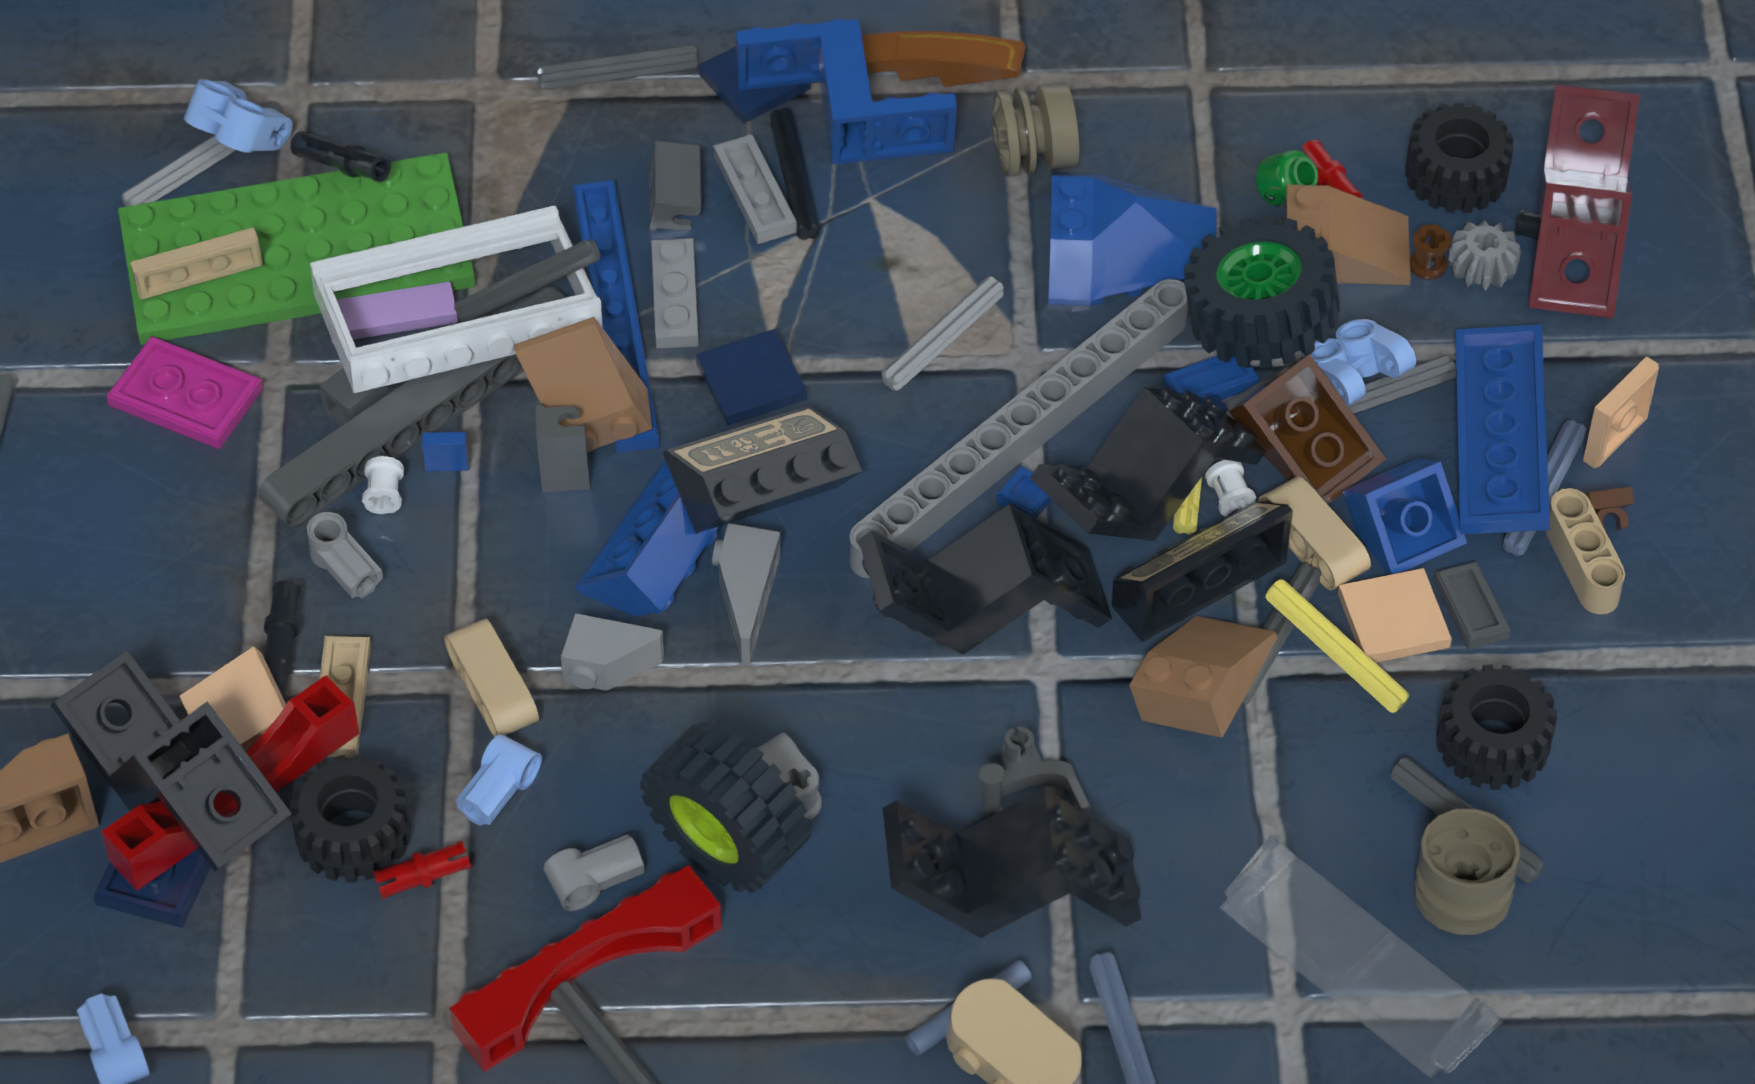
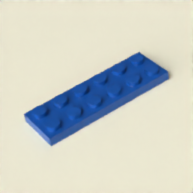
M1542 324L1456 329L1461 534L1550 530Z

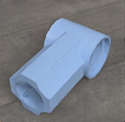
M498 734L487 746L482 757L481 768L456 799L457 808L471 822L482 826V824L490 825L517 789L524 791L533 783L541 767V754L503 734Z
M99 994L86 999L85 1004L77 1009L86 1040H88L92 1050L89 1054L100 1084H128L150 1076L136 1035L131 1036L116 995L106 996Z

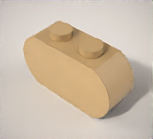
M984 979L974 982L966 987L956 998L948 1022L946 1038L955 1062L965 1072L971 1075L978 1074L988 1084L1076 1083L1082 1062L1079 1044L1006 981Z

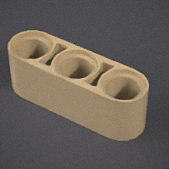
M1294 477L1259 497L1258 501L1288 504L1293 510L1288 547L1303 564L1308 563L1321 571L1320 583L1326 589L1334 590L1339 585L1345 584L1370 569L1371 561L1364 545L1302 477Z
M1561 489L1551 499L1549 508L1550 530H1546L1547 537L1582 606L1594 614H1608L1618 606L1625 578L1624 567L1589 498L1577 489Z
M487 618L444 635V642L450 659L494 737L498 734H510L539 721L538 711L528 688Z

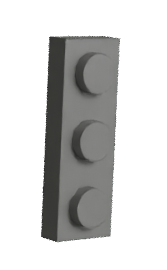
M753 135L714 145V158L757 244L796 233L797 222Z
M693 238L651 240L656 349L697 347L699 342Z

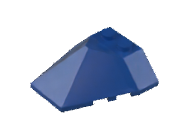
M1051 172L1048 304L1091 306L1103 303V297L1127 293L1128 297L1140 295L1141 289L1152 287L1162 280L1174 279L1184 283L1185 264H1191L1189 255L1194 247L1203 250L1201 240L1208 234L1217 238V208L1094 173Z

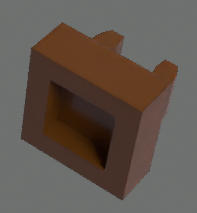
M1632 486L1585 494L1589 498L1604 529L1603 519L1606 514L1612 515L1615 518L1617 530L1627 528L1628 516L1622 508L1635 504Z

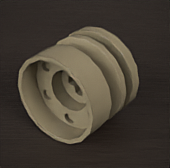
M1067 82L1037 85L1034 105H1030L1024 88H1015L1013 104L1007 90L994 92L993 114L991 117L992 137L995 151L999 156L1005 176H1018L1020 160L1025 173H1034L1037 165V154L1042 155V159L1049 171L1077 167L1079 162V134L1074 102Z
M1455 809L1437 816L1427 825L1421 840L1418 857L1419 865L1416 870L1414 883L1415 904L1426 920L1441 930L1457 935H1477L1494 929L1507 917L1512 903L1515 888L1514 880L1518 872L1521 856L1519 840L1511 827L1494 814L1478 809Z

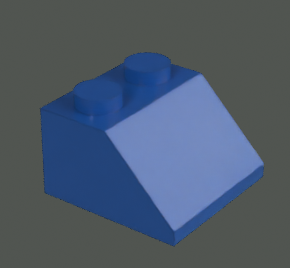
M1416 458L1342 490L1356 532L1388 575L1404 572L1467 544L1465 534H1461L1460 519L1441 461Z

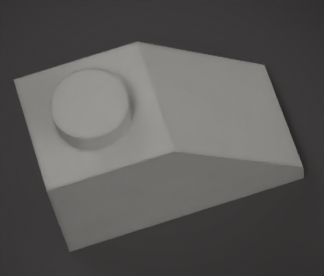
M575 613L561 655L563 682L573 684L581 689L595 688L608 691L663 662V630Z

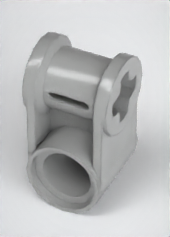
M782 732L759 746L758 749L764 753L762 759L769 766L774 763L781 770L782 773L779 777L784 783L790 782L797 791L793 796L794 799L802 801L807 810L803 816L809 820L813 819L822 807L821 795L817 790L819 774L800 753L792 739Z

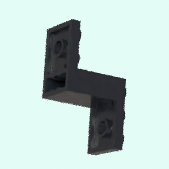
M1144 387L1087 468L1082 467L1080 470L1070 468L1064 464L1059 466L1039 464L1030 476V479L1088 534L1155 541L1215 458L1257 465L1267 451L1255 441L1258 435L1244 423L1234 422L1226 414L1228 411L1227 406L1214 396L1200 397L1190 391H1186L1184 394L1177 393L1168 387H1164L1163 390Z
M1010 504L929 560L874 531H870L859 539L864 557L862 565L870 577L874 591L873 602L878 611L885 617H891L907 625L912 631H918L934 639L939 645L947 646L963 655L1043 600L1051 605L1055 604L1063 608L1076 619H1083L1097 628L1112 619L1089 549Z
M127 650L50 705L129 811L140 804L152 803L159 798L214 871L218 870L292 814L208 702L180 721ZM119 703L125 707L128 713V721L125 725L115 726L107 721L105 717V707L107 704ZM227 793L234 798L237 805L234 816L223 817L216 812L213 805L216 794Z
M1042 789L958 834L944 828L898 800L882 808L891 888L980 938L1067 894L1075 896L1125 926L1141 919L1138 901L1140 890L1135 881L1132 861L1134 850L1129 839L1046 789Z

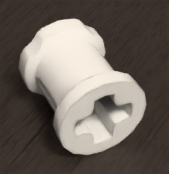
M388 456L371 458L365 464L364 471L365 476L368 478V487L362 495V503L365 505L366 510L372 513H394L400 509L402 504L398 485L404 476V466L399 460Z
M1222 460L1212 465L1205 474L1208 485L1214 488L1219 498L1218 509L1224 517H1227L1236 509H1245L1256 503L1254 491L1247 488L1242 477L1244 469L1241 462Z

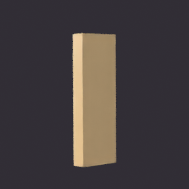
M254 227L130 262L135 287L140 300L263 265L258 237Z
M325 636L319 679L327 675L354 702L359 735L327 757L335 758V756L345 755L346 758H354L355 754L358 755L371 652L370 637Z

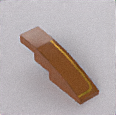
M897 31L861 35L867 74L895 70L901 81L938 76L944 87L1019 77L1025 52V45L1022 41L981 34L945 31Z

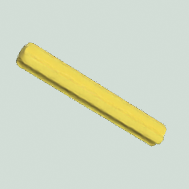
M1279 579L1268 589L1265 596L1266 600L1389 712L1395 713L1405 705L1409 698V693L1285 580Z

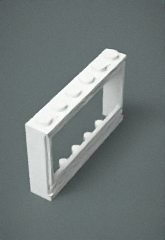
M556 206L311 262L314 296L353 392L358 393L515 355V344L591 317H595L602 327L601 301L599 297L597 298L583 268L567 275L576 294L575 296L358 348L354 344L333 293L343 289L397 278L411 273L439 268L513 249H520L551 241L557 254L572 247V244L559 218Z

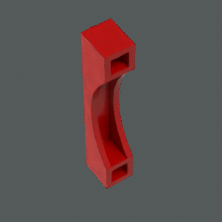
M325 675L290 699L275 721L245 752L274 791L278 792L359 735L355 704ZM218 793L214 797L213 805L219 815L223 817L235 815L237 805L231 795ZM162 801L140 804L101 831L109 862L136 891L197 849Z
M689 865L676 873H667L653 887L637 896H629L623 899L614 910L597 920L591 919L586 921L574 934L562 941L544 946L535 957L522 965L507 968L498 975L495 981L480 990L469 991L462 995L453 1006L449 1007L453 1032L482 1071L485 1072L525 1047L533 1025L545 1006L551 1001V992L557 988L558 984L563 981L570 983L581 974L607 961L631 954L656 951L684 952L722 929L720 903Z

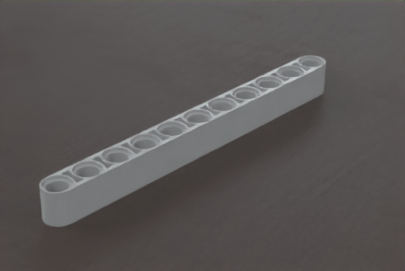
M1174 279L1162 280L1155 284L859 521L851 529L849 535L850 566L854 573L863 578H870L862 565L864 557L859 543L860 538L870 531H874L912 551L1179 335L1187 327L1189 308L1185 284Z

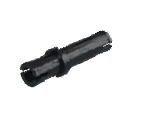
M305 131L295 133L290 142V150L293 155L338 168L344 175L349 177L363 176L376 182H383L388 178L391 171V163L387 157L369 153L363 146L358 144L344 145L311 135Z
M279 581L272 586L270 615L266 616L264 621V632L267 634L264 659L285 703H287L286 695L293 638L298 635L300 626L296 614L301 588L294 582H290L288 597H284L285 581Z

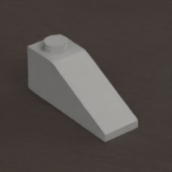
M728 523L724 539H717L715 542L712 565L718 566L719 585L741 661L744 664L751 665L781 560L780 532Z

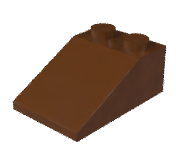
M1310 354L1292 362L1229 410L1235 421L1244 423L1258 435L1255 441L1267 451L1264 457L1288 481L1297 476L1302 477L1327 505L1343 493L1342 490L1354 485L1386 460Z

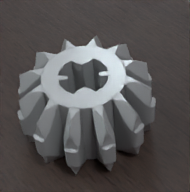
M1483 219L1479 226L1467 222L1463 231H1456L1452 238L1448 254L1449 266L1453 267L1454 278H1466L1467 288L1475 283L1480 284L1484 291H1486L1490 284L1502 288L1506 279H1513L1517 272L1521 256L1520 244L1516 243L1514 232H1503L1502 223L1493 227L1488 226L1485 219Z

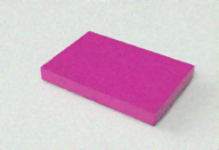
M151 336L106 397L108 405L220 450L263 390L262 379Z

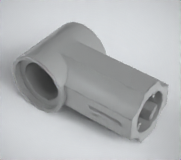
M322 512L310 519L307 525L310 558L313 563L320 568L327 569L351 598H364L372 593L383 579V572L348 533L344 518L337 513Z
M627 834L583 853L576 848L562 850L547 860L543 870L563 908L567 911H576L593 903L600 895V891L643 874L644 864L635 841Z

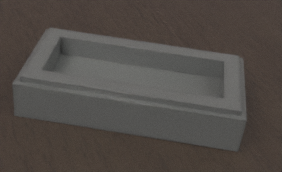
M1477 561L1435 572L1434 583L1467 650L1509 639L1511 629Z

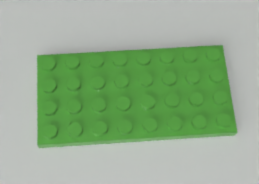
M447 152L390 162V174L383 182H376L363 176L349 177L341 171H334L118 208L140 345L146 344L151 336L166 341L321 314L313 292L311 262L463 227ZM254 227L258 237L262 266L146 299H139L130 262ZM466 260L333 293L337 300L450 281L452 291L476 287L471 260Z

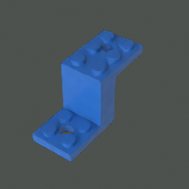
M833 19L823 23H793L784 27H753L745 31H736V78L738 90L819 82L832 165L954 152L957 113L955 93H929L923 97L904 99L889 97L882 101L872 102L859 19Z

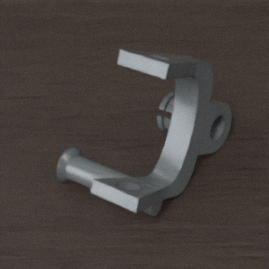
M1017 726V736H1014L1013 728L1006 732L1004 736L1005 744L1001 749V765L987 763L979 768L978 777L982 781L983 820L1003 810L1001 806V799L1015 791L1041 785L1064 787L1068 791L1072 806L1090 816V805L1072 765L1065 761L1056 760L1042 762L1034 745V735L1026 727Z

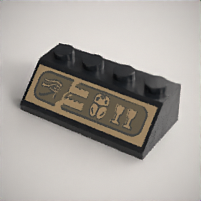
M809 405L662 452L696 534L838 488L862 472L846 431Z
M1257 501L1245 509L1240 508L1232 511L1223 521L1208 529H1199L1188 540L1173 548H1164L1146 563L1121 572L1113 580L1111 606L1141 642L1150 639L1284 565L1287 560L1293 510L1288 504Z

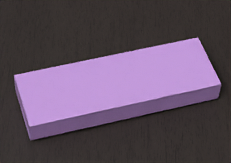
M451 281L337 299L353 340L458 323L457 312L454 310L455 301Z

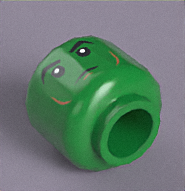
M1287 150L1267 156L1260 162L1256 172V185L1261 197L1269 205L1277 208L1284 207L1287 184L1317 185L1318 180L1315 164L1305 153L1299 150Z

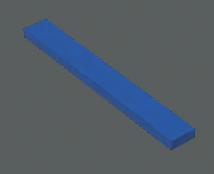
M610 180L573 185L581 241L589 239L595 241L601 255L598 261L586 266L589 282L597 298L599 297L601 301L602 328L648 390L652 429L629 439L616 441V452L622 453L660 448L615 182Z

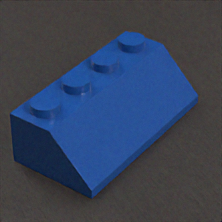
M662 462L578 581L575 588L581 594L633 617L650 613H661L673 602L675 598L673 592L680 582L689 577L697 566L695 560L702 550L711 545L717 538L718 527L698 534L695 533L666 462Z

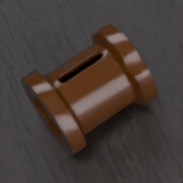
M1428 224L1421 226L1413 236V245L1416 251L1410 257V270L1415 276L1423 280L1438 279L1447 270L1445 252L1451 246V236L1447 230L1442 229L1438 225ZM1428 236H1430L1429 244L1426 243V239ZM1431 260L1434 262L1432 269L1430 268Z

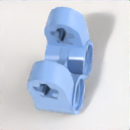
M199 79L184 116V120L191 126L215 134V138L220 143L247 153L278 150L287 142L292 131V121L290 118L272 108H262L253 102L247 101L244 91L225 81Z
M1357 319L1343 324L1336 331L1337 339L1328 338L1324 344L1317 340L1314 341L1315 351L1310 354L1347 406L1365 397L1366 389L1362 378L1372 376L1378 372L1391 378H1397L1416 365L1414 351L1405 338L1369 319Z

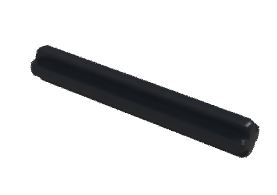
M785 107L781 110L774 109L770 113V124L791 212L797 222L796 234L801 240L815 239L819 235V224L792 112Z

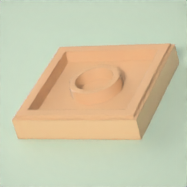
M1646 356L1594 408L1583 461L1595 469L1600 467L1647 420L1659 371V364Z
M1424 568L1339 585L1338 596L1356 644L1375 663L1450 648L1452 638Z
M254 646L180 695L188 715L208 702L244 751L262 736L286 706L262 653Z

